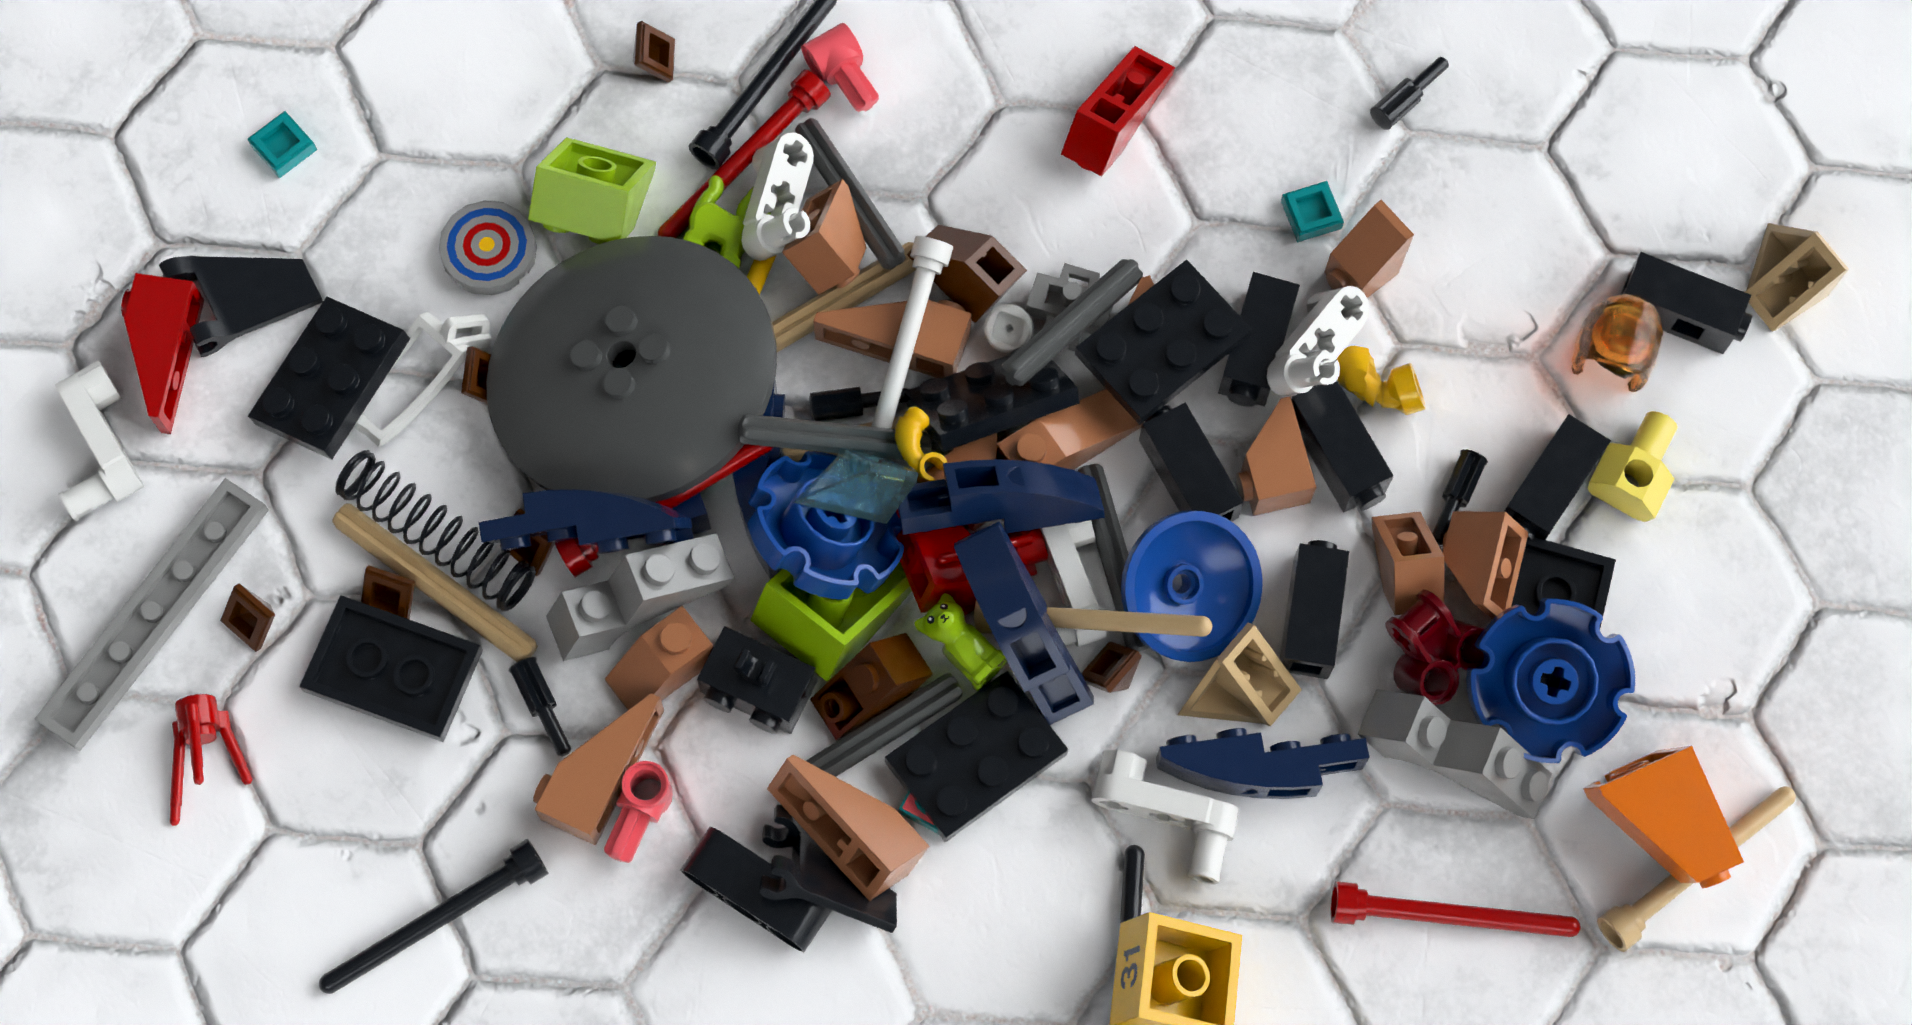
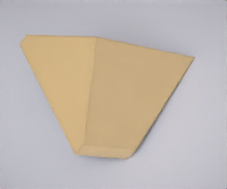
M1768 223L1745 293L1751 295L1749 304L1773 332L1828 297L1849 269L1819 232Z
M1248 622L1217 657L1177 715L1261 723L1271 726L1302 689L1256 626Z

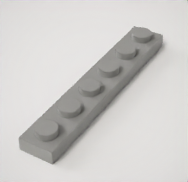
M225 478L35 717V720L72 747L81 751L269 511L267 506Z

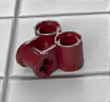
M1423 589L1417 594V602L1399 618L1391 617L1385 623V626L1391 638L1405 653L1398 659L1393 670L1396 686L1406 694L1425 696L1434 705H1439L1451 700L1459 686L1457 669L1467 670L1468 668H1476L1483 663V652L1475 647V642L1484 629L1453 618L1450 610L1435 594ZM1427 672H1428V677H1427L1426 681L1424 682L1425 675H1426Z

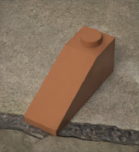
M928 300L908 369L935 378H944L955 374L971 333L972 313L966 312L961 305L949 300H939L938 302ZM907 301L817 312L813 321L815 340L890 363Z
M1104 389L1081 399L1080 404L1037 418L997 443L996 459L1030 461L1075 470L1140 429L1142 424L1139 425L1111 393Z
M650 693L560 761L552 776L545 774L542 777L533 796V802L537 803L535 811L541 821L596 846L616 807V801L622 791V779L626 770L640 760L664 712L660 697Z
M794 754L785 760L767 787V790L869 901L908 876L930 847L895 808Z

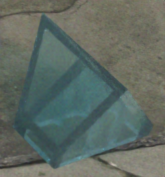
M839 448L835 460L793 503L887 524L916 484L919 473L883 457Z

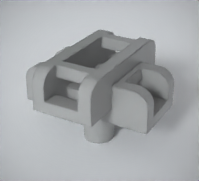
M1064 263L1060 278L1037 272L1026 305V311L1032 317L1045 320V327L1100 279V273ZM1071 277L1074 279L1088 282V286L1086 287L1083 285H1079L1076 282H1069V279ZM1050 293L1048 301L1045 303L1047 294ZM1113 306L1084 332L1093 334L1107 323ZM1082 334L1068 345L1069 350L1075 351L1076 346L1080 343Z

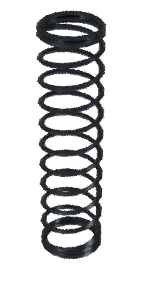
M370 450L357 453L347 462L340 472L335 485V492L344 500L356 499L357 508L360 511L372 510L374 521H387L388 530L391 533L403 531V539L406 544H416L419 542V551L422 555L435 553V563L437 566L450 565L451 574L456 578L466 575V584L470 589L482 586V596L484 599L492 600L497 598L496 606L502 612L514 608L526 595L536 574L535 567L531 566L530 563L526 564L525 560L519 561L509 572L500 591L492 596H488L486 593L487 584L503 568L510 556V550L502 551L496 557L483 581L476 585L470 582L472 571L485 560L492 550L494 543L484 542L475 553L466 571L460 574L456 573L454 566L456 560L470 548L479 533L478 527L471 528L464 535L449 561L440 562V550L457 534L463 523V517H455L443 531L436 548L425 551L423 549L424 539L442 522L447 513V505L439 506L432 513L419 538L409 540L407 537L408 528L414 525L426 512L432 500L431 494H426L417 501L402 528L394 529L391 526L392 518L409 503L416 491V484L410 483L405 486L393 502L389 515L384 518H378L376 508L395 490L401 478L400 472L392 473L384 481L375 496L373 505L363 507L360 504V498L379 480L384 472L385 462L379 461L375 463V455ZM367 458L365 467L359 477L345 489L346 481L352 471ZM381 465L376 476L365 487V484L372 475V473ZM396 477L390 489L381 497L387 485ZM411 488V491H410V493L408 494V496L406 497V499H405V500L402 502V504L396 509V507H397L398 503L400 502V500L402 499V497H403V496L405 495V493ZM427 499V501H426V503L424 504L423 508H422V509L419 511V513L413 518V516H414V514L416 513L417 509H418V508L420 507V505ZM442 511L437 521L428 530L435 517ZM455 523H457V525L455 526L454 530H453V531L450 533V535L445 539V537L447 536V534L449 533V531L451 530V528L455 525ZM473 533V535H472V537L470 538V540L468 541V543H467V544L464 546V548L461 550V548L463 547V545L465 544V542L467 541V539H468V538L471 536V534ZM489 545V546L487 547V549L485 550V552L482 554V556L479 558V556L481 555V553L483 552V550L486 548V546ZM524 574H526V575H525V578H524V580L522 581V583H521V585L519 586V588H518V589L516 590V592L506 601V599H507L509 593L511 592L512 588H513V587L515 586V584L519 581V579H520Z

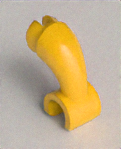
M910 407L903 417L900 416L895 426L897 448L903 459L914 469L915 479L919 483L935 481L932 476L926 473L924 468L925 462H931L939 470L944 471L943 464L947 463V459L937 452L927 454L922 452L920 447V441L923 436L922 432L929 425L930 420L928 415L920 408Z

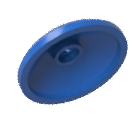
M1187 510L1176 512L1159 519L1148 527L1130 550L1124 565L1121 581L1123 608L1125 612L1208 617L1213 627L1210 634L1204 637L1135 633L1148 648L1164 657L1184 662L1208 660L1219 656L1248 622L1253 623L1262 597V569L1253 544L1247 535L1230 520L1218 514L1205 511ZM1177 575H1180L1182 585L1175 591L1173 589V580Z

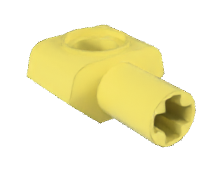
M1651 411L1646 413L1631 445L1609 443L1589 481L1588 491L1596 498L1638 521L1647 522L1655 519L1674 481V477L1661 460L1678 428L1676 422L1668 415L1660 412ZM1625 474L1634 477L1637 480L1639 487L1629 483L1625 477Z

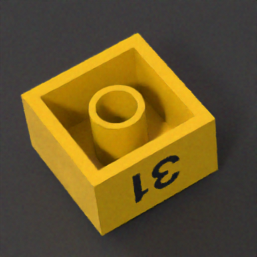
M1152 912L1120 923L1109 1025H1234L1242 935Z

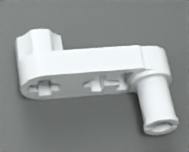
M794 132L786 133L756 150L753 155L752 166L757 173V178L743 221L744 229L741 241L746 253L755 260H767L781 253L786 244L805 237L810 231L809 217L804 211L798 212L813 165L814 155L811 145L800 134ZM774 189L778 191L777 196L771 191ZM778 199L780 202H782V205L775 208L776 201Z
M1347 286L1316 293L1310 297L1306 304L1308 315L1275 353L1276 357L1268 367L1267 381L1273 392L1280 396L1308 392L1313 386L1333 384L1338 379L1340 366L1336 359L1364 326L1369 317L1368 299L1359 288ZM1314 334H1319V336L1321 337L1319 341L1317 340ZM1316 343L1318 344V347L1321 349L1319 351L1310 352L1307 355L1303 354L1304 352L1311 351L1312 348L1316 345Z
M99 360L55 384L59 395L100 464L97 467V474L65 492L58 493L65 508L75 521L114 498L119 502L144 487L134 466L101 411L122 399Z
M1092 521L1039 528L1047 548V562L1065 608L1099 610L1076 550L1078 547L1096 541ZM1056 628L1065 646L1075 643L1077 647L1107 637L1106 631Z
M1104 750L1091 801L1109 810L1193 830L1197 837L1187 877L1201 883L1219 884V875L1227 841L1233 840L1239 808L1210 797L1145 782L1143 779L1147 766L1146 759L1123 750Z

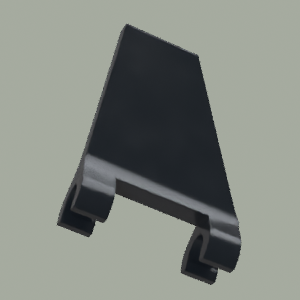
M183 256L169 258L159 264L163 277L193 282L197 280L216 319L203 321L189 328L201 357L216 353L237 337L323 302L303 259Z
M776 805L774 808V822L785 827L774 828L771 825L765 824L762 832V841L772 848L792 847V860L785 856L774 855L771 861V873L783 878L772 879L769 876L762 875L759 893L771 900L804 899L893 933L897 927V893L889 888L869 901L782 805Z

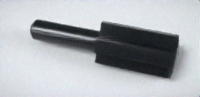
M1438 57L1413 81L1405 78L1370 109L1371 117L1375 123L1385 130L1391 129L1393 125L1421 101L1420 98L1424 95L1423 90L1449 67L1448 60L1444 57Z
M860 387L810 393L809 408L813 421H824L862 416L863 408L877 406L881 391L861 394ZM902 389V393L898 404L906 403L904 391H907L909 389Z
M1468 449L1460 451L1458 461L1443 492L1442 498L1446 503L1432 532L1438 545H1443V538L1449 529L1453 511H1458L1460 507L1465 508L1482 471L1488 463V460L1483 455Z
M536 657L523 659L511 666L508 671L512 674L532 717L539 716L557 755L565 756L570 753L571 747L553 711V708L557 706L556 701L541 673Z

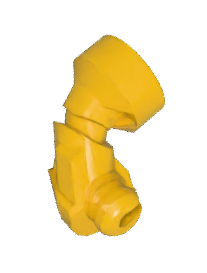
M1349 346L1337 357L1336 360H1338L1340 366V373L1337 379L1339 384L1350 393L1352 392L1360 400L1366 401L1372 407L1377 402L1382 408H1395L1405 415L1426 409L1422 390L1411 363L1393 368L1387 381L1383 382L1380 375L1376 372L1374 359L1369 353V348Z

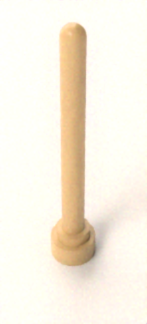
M976 600L974 608L975 627L980 633L993 634ZM1047 607V614L1055 628L1204 637L1210 634L1213 627L1211 620L1205 616Z
M1787 786L1778 788L1729 828L1737 847H1740L1795 802L1796 794L1792 788ZM1669 875L1632 906L1629 904H1624L1622 907L1613 906L1597 919L1598 927L1612 946L1621 952H1626L1642 939L1641 932L1646 929L1645 922L1693 883H1680L1672 875Z

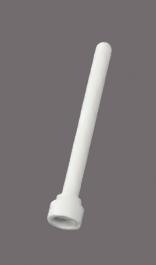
M925 236L915 237L910 256L914 258L912 267L916 268V272L871 427L890 429L892 427L935 274L940 275L942 268L949 265L953 246L948 243ZM863 456L862 462L866 468L876 469L881 465L883 458Z

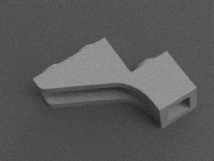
M715 533L626 554L608 581L562 591L546 615L562 660L566 661L609 650L619 637L633 627L725 588L732 583L735 577L718 535Z
M1376 689L1358 731V735L1361 738H1366L1367 743L1382 756L1406 761L1435 771L1513 814L1524 818L1535 819L1541 801L1548 791V783L1552 773L1540 762L1524 758V753H1530L1501 727L1451 720L1425 696Z

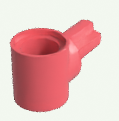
M840 23L801 46L802 54L811 72L823 82L826 81L830 85L837 84L855 111L866 112L878 102V93L860 69L863 62L861 47L845 23Z
M651 761L637 762L630 766L623 776L622 791L616 801V805L622 810L604 847V852L617 861L629 863L633 860L649 822L658 823L661 815L669 808L672 802L673 791L665 770L657 763ZM653 779L661 783L659 793L652 799L641 800L634 796L636 786L643 780Z

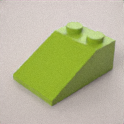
M901 562L898 563L887 580L878 589L867 594L861 589L855 588L848 599H830L801 590L794 586L793 575L789 571L782 569L765 584L750 621L800 661L815 667L817 674L828 682L862 650L912 590Z

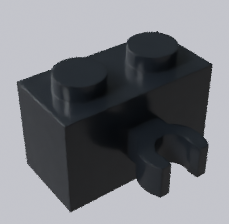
M724 626L697 678L700 692L705 694L703 700L714 708L730 713L735 708L750 715L749 721L766 732L776 734L778 729L792 734L818 679L815 667Z

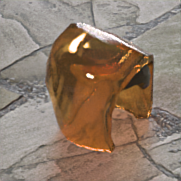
M1632 294L1608 297L1595 306L1583 321L1575 341L1574 354L1571 359L1573 374L1578 375L1583 372L1586 359H1591L1621 378L1626 379L1634 376L1627 384L1628 389L1633 393L1641 390L1648 382L1655 367L1663 337L1661 317L1655 307L1641 296Z

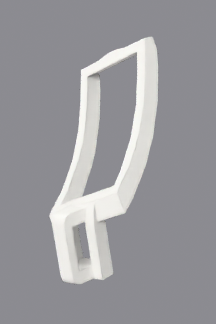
M429 311L418 315L406 332L410 340L395 364L412 346L423 330L451 353L452 357L420 396L383 430H380L364 414L360 416L354 428L367 436L378 447L395 437L416 418L447 384L466 359L467 347L481 348L490 346L492 337L489 335L490 322L484 314L450 317L442 323ZM471 332L473 334L471 336H463L455 339L456 334L458 333Z

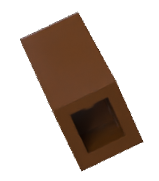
M937 225L925 236L953 246L948 267H943L940 275L935 274L933 282L953 302L961 305L966 312L972 313L971 320L974 323L988 312L1027 271L992 235ZM910 250V251L908 252L907 256H908L912 261H914V258L910 256V254H911V250Z
M903 633L868 643L810 700L837 741L910 696L933 673L908 634Z

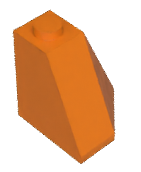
M1692 746L1657 750L1604 775L1607 783L1601 784L1600 781H1597L1583 788L1587 798L1680 883H1699L1702 889L1708 888L1731 878L1728 869L1744 863Z

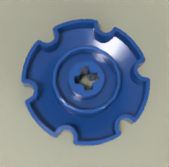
M806 451L799 462L793 461L788 456H783L765 470L749 496L748 503L756 510L747 523L755 547L773 570L782 568L789 571L794 577V586L799 589L830 599H848L855 588H859L869 594L878 589L887 580L904 553V545L896 539L902 530L900 518H898L895 512L897 505L879 481L869 482L860 476L858 465L842 457L824 452Z
M1543 598L1540 600L1539 610L1533 615H1530L1522 605H1514L1506 609L1484 628L1475 642V647L1483 652V663L1479 667L1467 669L1468 699L1479 724L1488 726L1498 724L1530 753H1524V758L1541 763H1560L1562 752L1570 746L1574 748L1578 755L1586 757L1593 754L1618 733L1627 718V715L1618 707L1620 696L1625 693H1634L1635 691L1634 663L1625 640L1619 634H1610L1604 637L1600 632V623L1603 620V616L1592 608L1574 601ZM1553 672L1554 676L1560 678V684L1558 688L1549 687L1548 689L1547 685L1540 683L1543 673L1551 674Z

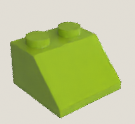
M566 137L536 166L528 220L541 223L545 229L552 232H574L588 236L589 240L596 244L627 238L635 228L655 172L656 161Z

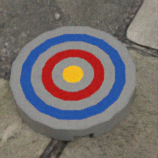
M486 200L466 205L453 214L441 231L439 243L441 260L450 278L471 293L485 295L505 292L520 283L519 280L525 276L526 272L529 274L534 266L537 244L531 224L518 209L504 202Z

